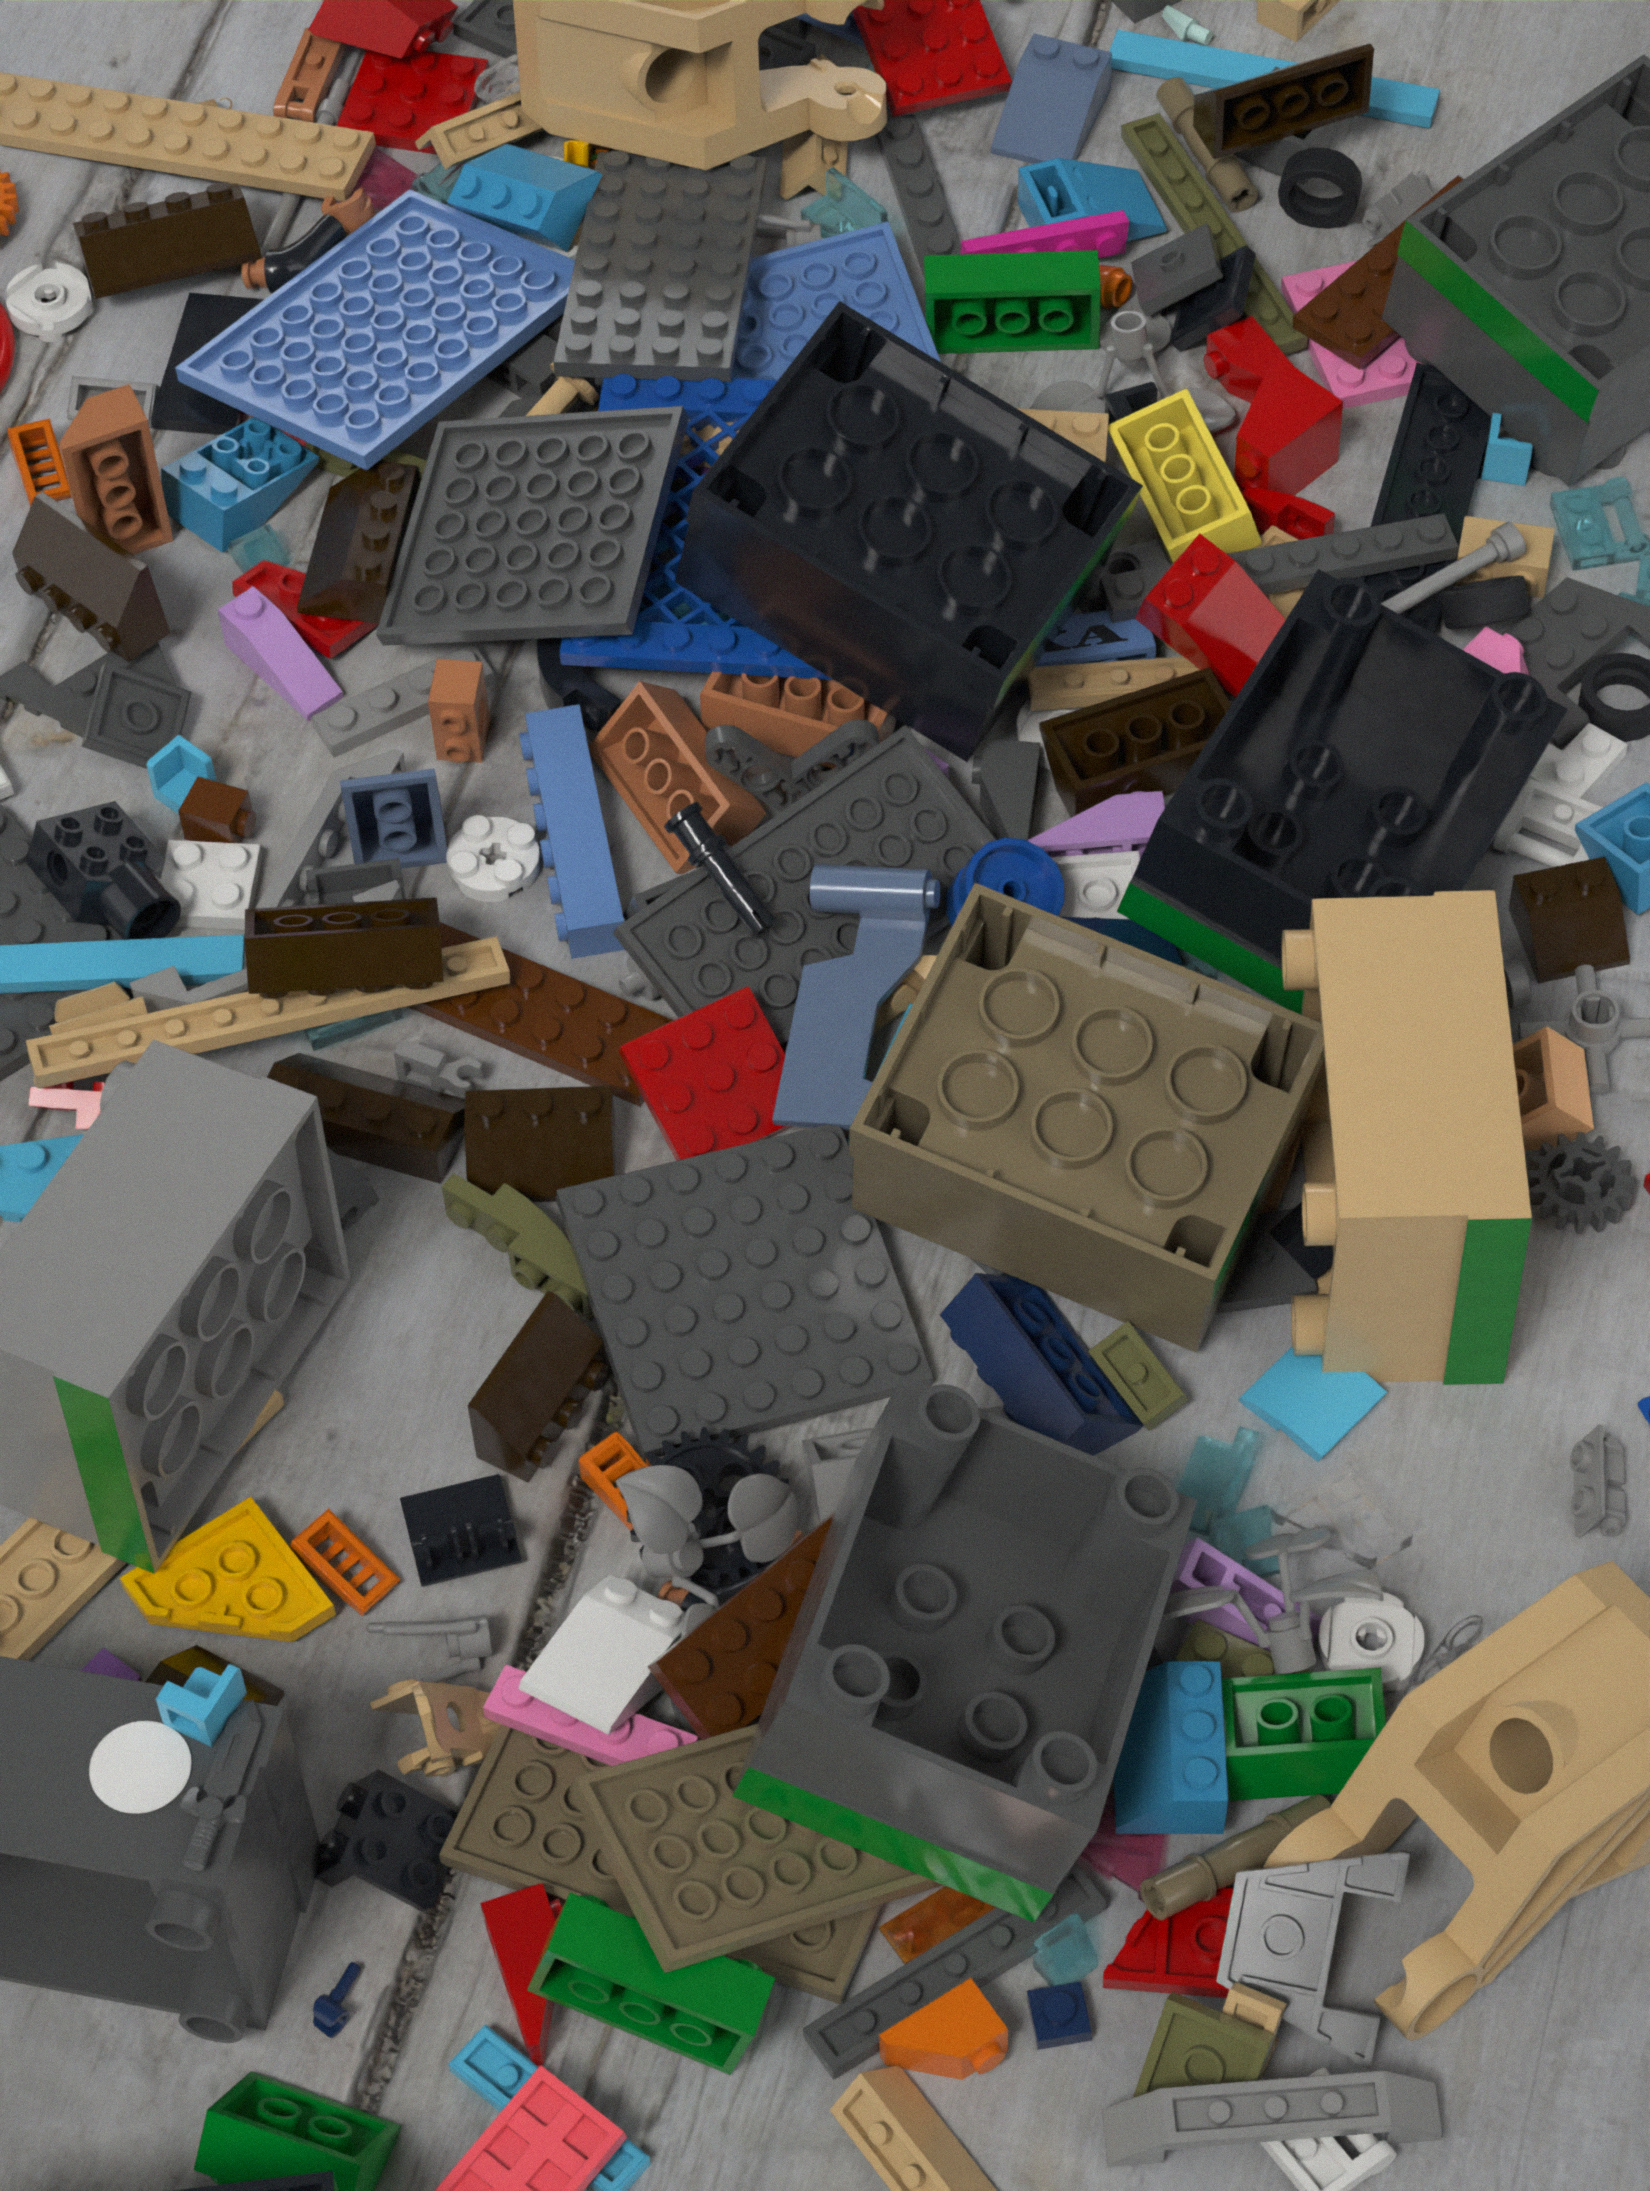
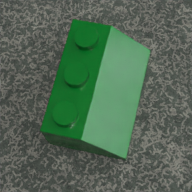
M1381 1667L1221 1679L1226 1769L1230 1801L1311 1796L1315 1794H1339L1386 1725Z
M250 2071L207 2109L193 2170L210 2176L218 2185L333 2171L339 2191H374L399 2137L401 2125Z

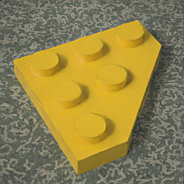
M251 1496L176 1542L155 1574L136 1567L120 1577L122 1588L151 1625L294 1642L336 1615L333 1603Z

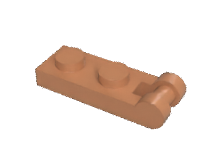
M305 28L276 96L273 115L316 123V112L321 101L325 99L347 45L313 35L308 31L309 28ZM295 98L305 99L303 103L294 102Z

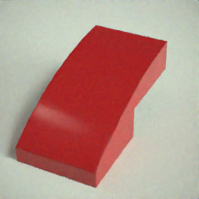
M1246 488L1241 493L1260 535H1263L1272 525L1298 540L1334 533L1335 513L1321 505L1291 494L1273 490Z

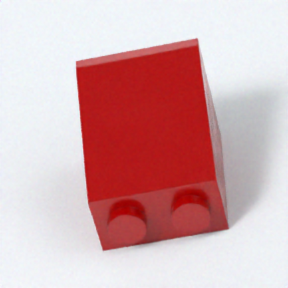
M324 0L308 31L319 37L402 59L416 51L419 53L423 52L430 44L436 41L438 43L443 42L454 27V23L451 20L458 6L451 0Z
M1279 355L1272 359L1237 433L1234 480L1241 493L1246 488H1258L1295 496L1338 462L1343 401Z

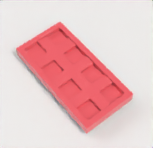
M540 2065L435 2191H584L625 2142L627 2136L623 2130Z

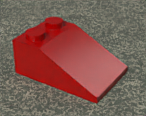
M1200 533L1144 598L1135 617L1138 622L1201 670L1210 667L1220 686L1234 697H1237L1286 620L1240 565Z

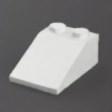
M608 1575L583 1595L520 1680L518 1689L610 1735L663 1690V1687L647 1666L682 1638V1624L686 1612L671 1601L661 1600L637 1588L629 1580Z

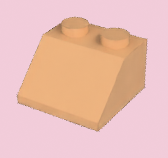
M1547 1026L1513 1044L1524 1150H1540L1543 1142L1556 1147L1559 1134H1564L1569 1142L1576 1139L1578 1132L1586 1134L1594 1130L1584 1049Z

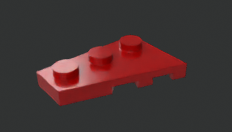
M266 560L261 561L232 581V591L235 597L254 586L284 614L306 644L329 659L379 625V623L297 613V604L306 573Z

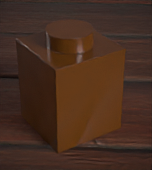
M199 776L196 778L178 810L184 839L189 841L241 843L244 838L250 837L256 823V813L252 811L248 790Z

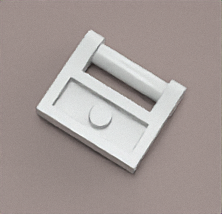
M1530 778L1498 831L1493 848L1506 854L1511 850L1550 867L1589 860L1575 832V824L1603 807ZM1521 828L1527 829L1578 851L1575 856L1521 835L1519 831Z
M1321 2068L1309 2076L1331 2074L1326 2068ZM1373 2133L1346 2135L1361 2153L1354 2160L1347 2155L1333 2137L1260 2142L1299 2191H1350L1369 2176L1383 2171L1393 2162L1397 2155L1386 2140L1379 2141Z

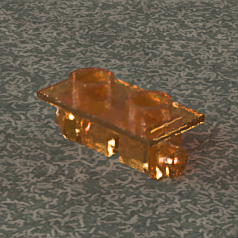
M944 1886L881 1925L879 1930L905 1965L992 1911L995 1907Z

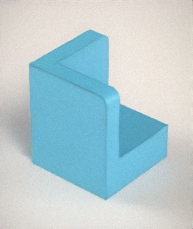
M1493 413L1481 479L1525 486L1533 445L1531 443L1519 442L1514 438L1498 436L1502 414Z
M177 735L157 752L146 764L154 797L177 814H179L178 810L198 776L216 781L210 756L180 735Z
M232 1664L226 1667L221 1676L202 1667H197L183 1688L167 1681L156 1697V1702L163 1724L213 1747L224 1730L228 1718L234 1714L247 1691L241 1669Z

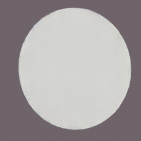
M154 1721L131 1722L114 1729L98 1744L90 1761V1782L99 1799L117 1811L132 1814L155 1811L173 1801L184 1789L191 1773V1754L186 1741L173 1728Z

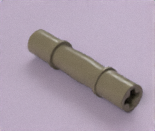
M1174 77L1168 79L1159 87L1156 97L1172 121L1174 130L1184 137L1192 154L1205 169L1207 181L1215 187L1228 209L1232 212H1241L1248 209L1256 201L1258 191L1242 168L1240 159L1234 154L1217 159L1212 158L1193 127L1194 93L1183 78Z
M1315 1794L1279 1813L1267 1815L1262 1824L1233 1835L1200 1855L1191 1853L1185 1856L1183 1861L1141 1882L1140 1890L1145 1906L1156 1919L1164 1920L1202 1900L1208 1901L1214 1898L1217 1890L1235 1883L1238 1870L1263 1868L1268 1857L1290 1832L1309 1817L1330 1808V1802L1324 1796Z

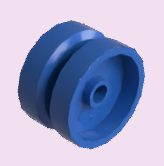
M1006 837L986 843L954 876L946 894V914L951 926H953L974 883H977L1059 916L1065 901L1064 880L1056 862L1042 848L1025 839Z

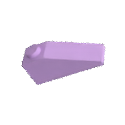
M254 586L218 609L225 645L307 721L312 719V715L327 709L344 697L343 691L284 614Z
M1136 791L1130 794L1115 795L1028 841L1042 848L1050 857L1139 851L1141 859L1156 822L1165 809L1162 791Z
M1198 1537L1184 1544L1169 1594L1191 1588L1222 1585L1224 1590L1235 1589L1264 1631L1269 1628L1268 1619L1270 1617L1286 1612L1283 1592ZM1295 1602V1611L1299 1612L1300 1616V1603ZM1232 1603L1180 1616L1193 1625L1199 1619L1259 1647L1256 1635L1237 1607ZM1310 1610V1629L1313 1637L1311 1642L1313 1646L1322 1618ZM1269 1646L1262 1648L1270 1652Z

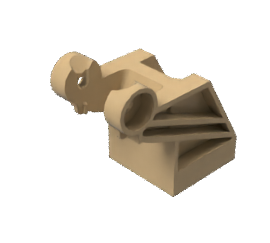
M513 0L522 112L552 135L586 141L591 144L702 170H708L809 129L826 139L836 141H857L869 138L880 132L887 123L886 82L879 74L859 67H837L829 60H818L816 58L810 60L808 65L759 70L758 39L764 29L804 13L821 22L844 25L847 16L857 6L863 5L865 8L882 10L884 0Z
M1613 1561L1572 1575L1408 1693L1396 1708L1331 1807L1309 1817L1290 1832L1274 1849L1263 1866L1271 1867L1383 1853L1412 1821L1419 1816L1469 1869L1474 1879L1473 1890L1447 1928L1408 1953L1401 1960L1406 1971L1405 1977L1402 1981L1391 1985L1374 1999V2004L1402 2035L1410 2041L1420 2039L1436 2030L1450 2019L1477 1989L1492 1983L1494 1978L1518 1955L1568 1899L1650 1863V1598Z

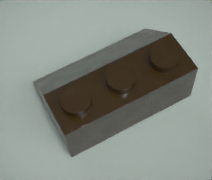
M612 1086L465 1091L464 1136L467 1181L491 1196L506 1183L531 1202H556V1190L615 1176V1111Z
M546 1292L467 1405L476 1458L527 1483L538 1468L544 1469L549 1464L555 1453L557 1440L565 1429L571 1430L575 1426L581 1415L583 1402L591 1390L596 1392L601 1388L609 1369L608 1364H606L604 1342L555 1293Z

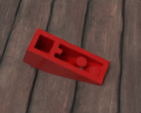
M1252 315L1207 334L1206 354L1203 357L1207 373L1211 378H1217L1228 393L1249 403H1252L1272 359L1279 355L1293 365Z
M539 1883L480 1903L484 1924L529 2059L538 2067L544 2065L554 2002L527 1991V1988L549 1933L562 1909L559 1899L548 1900L543 1883Z

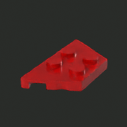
M1221 1888L1217 1890L1214 1898L1208 1901L1202 1900L1164 1920L1156 1919L1147 1909L1128 1932L1125 1944L1113 1963L1108 1964L1103 1971V1988L1169 1994L1173 1991L1181 1995L1227 1998L1229 1989L1217 1983L1216 1980L1234 1888Z

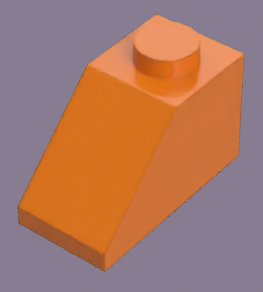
M972 1978L964 1981L879 2034L880 2058L886 2066H899L902 2069L960 2080L965 2079L976 2071L978 2074H984L992 2070L1004 2059L1005 2053L1008 2052V2028Z

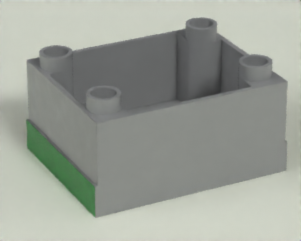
M153 1039L136 1064L125 1060L117 1064L111 1071L102 1090L100 1114L0 1250V1505L100 1546L103 1553L155 1574L255 1425L256 1419L274 1391L279 1389L351 1281L317 1096L264 1076L261 1080Z

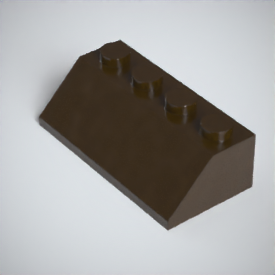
M1371 43L1348 48L1195 94L1193 127L1212 158L1217 159L1368 113L1374 48Z
M228 182L215 183L208 186L206 191L191 195L187 192H177L165 197V201L149 205L146 202H135L125 206L123 211L108 215L105 212H94L82 217V221L73 223L84 271L95 299L262 259L247 204L238 183L232 185Z
M378 461L368 470L360 468L329 488L297 604V613L371 623L380 622L417 496V465Z
M43 491L34 497L12 552L18 569L15 577L20 587L28 595L35 594L41 598L54 614L61 613L67 617L80 633L87 632L93 636L106 652L113 651L127 662L170 634L148 566Z
M1210 667L1039 722V730L1056 791L1071 818L1115 795L1130 794L1136 791H1162L1164 796L1176 792L1231 706Z
M437 897L245 909L244 940L249 994L259 993V996L262 998L276 999L288 995L290 991L308 990V993L311 995L323 996L335 993L337 988L356 987L357 991L371 993L385 989V985L405 984V987L408 989H426L432 987L434 982H444Z
M297 1053L274 1062L267 1076L269 1079L317 1096L326 1146L340 1156L442 1184L464 1137L465 1099L302 1053Z

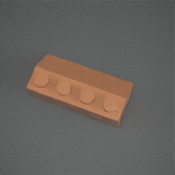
M130 384L87 398L59 442L75 514L132 555L174 541L148 420Z
M712 671L700 692L701 724L706 732L717 726L733 725L742 729L773 751L795 758L802 755L848 721L860 719L873 723L878 730L879 743L893 734L896 718L834 680L807 679L792 676L778 677L776 675L773 677L754 676L744 673L742 675L722 674V672ZM828 762L819 763V765L832 769L836 767L835 764Z
M639 681L588 748L592 757L675 873L684 874L696 868V866H692L688 861L690 854L674 833H668L664 828L667 821L676 813L694 802H699L703 807L701 814L713 831L717 835L722 834L727 840L726 844L732 847L754 830L766 815V812L753 794L707 763L704 743L707 732L678 692L674 689Z

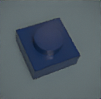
M1081 1981L1027 1991V2003L1037 2050L1091 2041L1092 2031Z

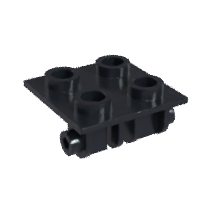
M499 1474L400 1498L421 1587L522 1563L513 1519L510 1517Z

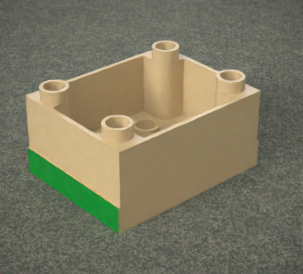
M1495 890L1434 892V896L1312 899L1310 928L1283 930L1282 977L1285 991L1304 990L1302 1015L1322 1023L1325 1060L1317 1075L1311 1106L1301 1125L1305 1183H1303L1302 1229L1305 1246L1333 1245V1264L1315 1279L1317 1294L1292 1295L1291 1336L1294 1356L1321 1355L1322 1373L1365 1372L1376 1382L1442 1381L1443 1385L1504 1384L1532 1214Z

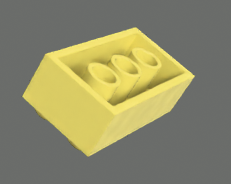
M1187 388L1108 425L1109 435L1127 476L1143 485L1138 498L1171 564L1175 563L1199 533L1226 554L1252 549L1262 544L1252 514Z

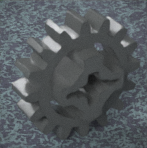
M1578 1132L1574 1142H1569L1564 1134H1559L1556 1147L1543 1142L1540 1155H1532L1530 1158L1529 1170L1527 1171L1530 1205H1541L1539 1218L1542 1220L1552 1215L1556 1217V1229L1558 1230L1563 1229L1568 1222L1574 1224L1576 1234H1582L1584 1224H1591L1596 1232H1600L1603 1228L1604 1219L1616 1224L1619 1222L1621 1210L1628 1211L1630 1208L1635 1185V1177L1630 1176L1631 1161H1619L1621 1151L1619 1146H1614L1609 1150L1604 1149V1137L1598 1136L1593 1143L1586 1142L1584 1132ZM1553 1170L1552 1177L1547 1178L1550 1172ZM1612 1188V1191L1607 1196L1608 1189Z

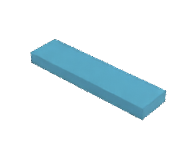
M486 2024L448 2063L452 2074L499 2112L505 2108L538 2069L537 2065ZM626 2139L589 2185L596 2191H627L651 2165L650 2157Z

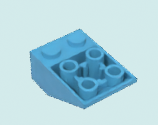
M1055 158L1018 168V206L1029 228L1124 210L1129 220L1126 242L1166 232V225L1138 170L1064 158Z
M253 417L161 468V484L168 516L220 552H224L256 533L318 464L319 456L276 427Z

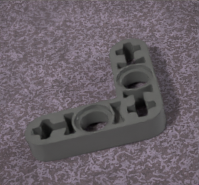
M860 719L851 720L842 724L792 762L733 725H721L711 729L706 734L704 743L706 760L712 768L777 811L782 812L878 745L879 735L877 727L873 723ZM828 762L836 765L830 771L822 772L813 769L819 763ZM757 765H764L770 768L769 771L762 774H752L747 771L749 768Z

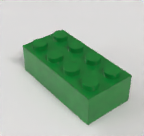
M1098 250L924 256L925 321L938 354L1099 349L1100 273Z
M570 1892L549 1933L527 1991L731 2075L755 2036L775 1977L763 1973L761 1967L745 1959L732 1960L722 1955L664 1973L635 1916L629 1917L610 1909L609 1905L598 1897L592 1895L578 1896Z

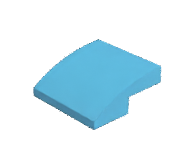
M1291 1347L1238 1400L1275 1430L1279 1431L1281 1429L1304 1452L1319 1462L1386 1395L1387 1391L1365 1372L1322 1373L1321 1355L1294 1356L1293 1348Z

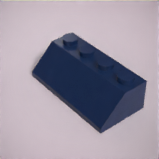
M975 1273L941 1312L940 1316L951 1330L950 1336L952 1340L968 1353L977 1366L978 1376L995 1390L1004 1403L1003 1409L1005 1413L1015 1423L1092 1456L1137 1433L1144 1426L1090 1355L1087 1347L1043 1288L1017 1277Z

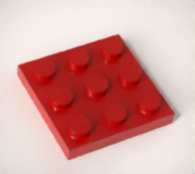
M884 0L882 10L865 8L862 5L857 6L852 11L874 70L886 82V100L893 117L1010 90L1012 80L980 0Z
M367 49L336 126L374 132L376 146L438 155L433 145L418 150L415 141L431 127L475 110L489 74L488 59L426 50L421 53L416 51L401 59Z
M749 986L625 1043L619 1048L620 1056L676 1161L768 1139L793 1127L774 1125L772 1121L785 1053Z

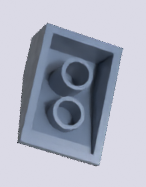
M1034 33L1019 61L991 145V153L1032 164L1055 158L1076 160L1111 91L1112 52Z
M435 768L340 781L354 864L400 858L401 869L447 863L444 819Z

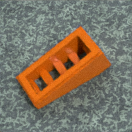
M50 418L7 428L9 445L30 507L34 497L40 493L35 491V487L59 482L60 487L44 490L43 492L55 501L71 498L62 456ZM46 445L47 447L46 449L25 454L23 452L25 449ZM50 457L51 461L43 462L31 466L27 465V462ZM49 470H55L56 473L35 479L31 478L33 474Z
M616 1431L579 1458L580 1476L631 1531L633 1526L632 1523L627 1522L626 1511L628 1508L619 1488H615L613 1484L621 1476L648 1466L623 1436Z
M329 1508L291 1541V1550L307 1571L362 1616L400 1583L401 1579ZM329 1538L334 1544L320 1555L315 1549ZM342 1550L345 1551L349 1556L333 1568L329 1562ZM358 1562L364 1568L347 1582L342 1576ZM371 1575H374L380 1581L362 1596L356 1589Z

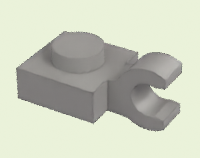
M402 1038L393 1052L399 1081L443 1093L447 1089L455 1096L465 1099V1091H472L471 1083L461 1080V1078L473 1076L474 1078L481 1079L483 1077L482 1064L478 1060L465 1057L454 1062H447L446 1054L428 1043L418 1044Z

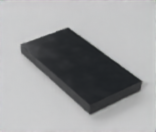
M189 292L151 415L153 429L222 435L242 423L244 412L179 382L175 367L265 299Z

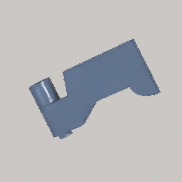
M833 864L814 865L810 881V903L812 910L816 912L859 914L860 922L853 954L803 966L772 1118L774 1125L818 1127L829 1124L842 1127L843 1130H849L873 1083L865 1080L878 1009L920 963L931 908H937L939 905L940 883L939 880L932 879L929 869Z

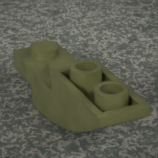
M455 1173L449 1177L441 1187L445 1212L455 1225L463 1229H473L483 1235L488 1243L500 1252L506 1253L508 1251L511 1274L524 1288L528 1290L536 1288L544 1294L547 1291L555 1293L573 1312L588 1321L595 1317L570 1242L558 1226L540 1208L506 1183L491 1196Z

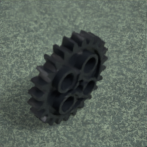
M702 1427L700 1439L696 1442H692L690 1436L683 1431L681 1432V1447L676 1449L671 1443L664 1440L662 1441L664 1455L662 1459L650 1453L646 1455L647 1466L668 1465L679 1467L687 1471L697 1482L702 1494V1507L697 1517L691 1522L695 1525L696 1532L700 1535L699 1539L724 1535L725 1530L732 1526L728 1516V1500L731 1492L726 1491L720 1485L723 1479L732 1475L744 1478L753 1474H768L776 1477L780 1471V1462L778 1460L763 1464L766 1456V1447L764 1445L750 1453L747 1451L748 1435L744 1434L736 1444L729 1443V1433L726 1428H723L718 1440H711L707 1428ZM788 1478L779 1479L780 1481L789 1485ZM714 1503L716 1517H706L704 1504ZM627 1510V1522L631 1523L629 1512ZM633 1528L630 1531L631 1541L641 1542ZM741 1542L703 1549L702 1565L688 1578H691V1582L695 1584L701 1583L703 1580L709 1581L710 1585L718 1586L721 1580L728 1579L731 1584L740 1580L739 1574L744 1572L748 1576L758 1570V1562H751L745 1557ZM643 1545V1546L641 1547V1549L639 1550V1555H640V1559H641V1560H642V1552H643L644 1545ZM768 1561V1562H760V1563L766 1565V1564H768V1563L771 1562V1561Z

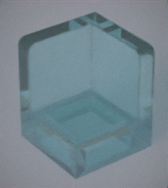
M1262 1505L1210 1520L1209 1545L1261 1579L1280 1574L1278 1555L1251 1560L1247 1558L1245 1553L1248 1546L1272 1536V1512L1269 1505Z

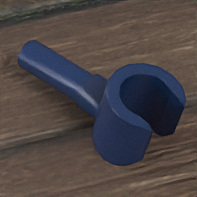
M354 1962L349 1963L330 1994L321 1995L313 2005V2024L329 2038L338 2035L350 2017V2012L340 2004L344 2001L346 1994L361 1971V1967Z

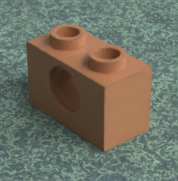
M437 659L428 699L437 760H447L455 763H482L490 725L483 663L478 661Z

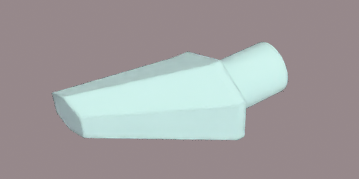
M1170 5L1164 8L1162 17L1183 42L1192 40L1204 46L1209 44L1213 32L1198 25L1199 20Z

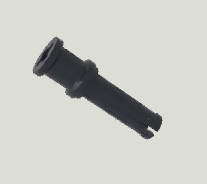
M694 802L669 819L664 828L668 833H674L690 854L688 857L692 866L695 865L696 868L703 867L749 930L751 937L757 938L764 932L762 931L763 927L754 915L758 916L767 930L774 926L778 919L772 915L726 853L725 849L728 845L726 844L727 840L722 834L717 835L701 814L703 807L699 802Z

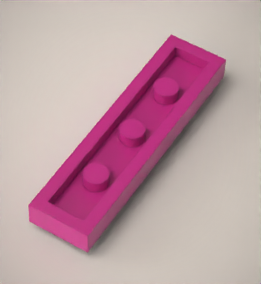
M1124 210L962 240L960 254L1098 250L1099 258L1125 253L1129 220Z

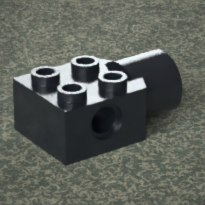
M116 801L36 821L27 865L77 923L113 926L124 940L164 938L171 932L179 920L181 905L160 880L166 858Z

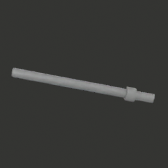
M339 78L335 81L328 98L321 101L316 112V123L331 126L337 125L343 110V104L351 88L347 80ZM284 192L260 244L261 257H265L269 249L278 248L302 195Z

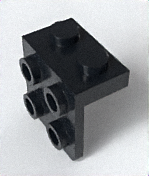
M379 1769L356 1783L350 1782L341 1793L336 1805V1810L340 1812V1816L335 1828L330 1829L320 1843L317 1857L321 1859L314 1878L333 1887L354 1875L417 1910L425 1911L431 1908L436 1902L449 1866L441 1863L439 1854L459 1813Z

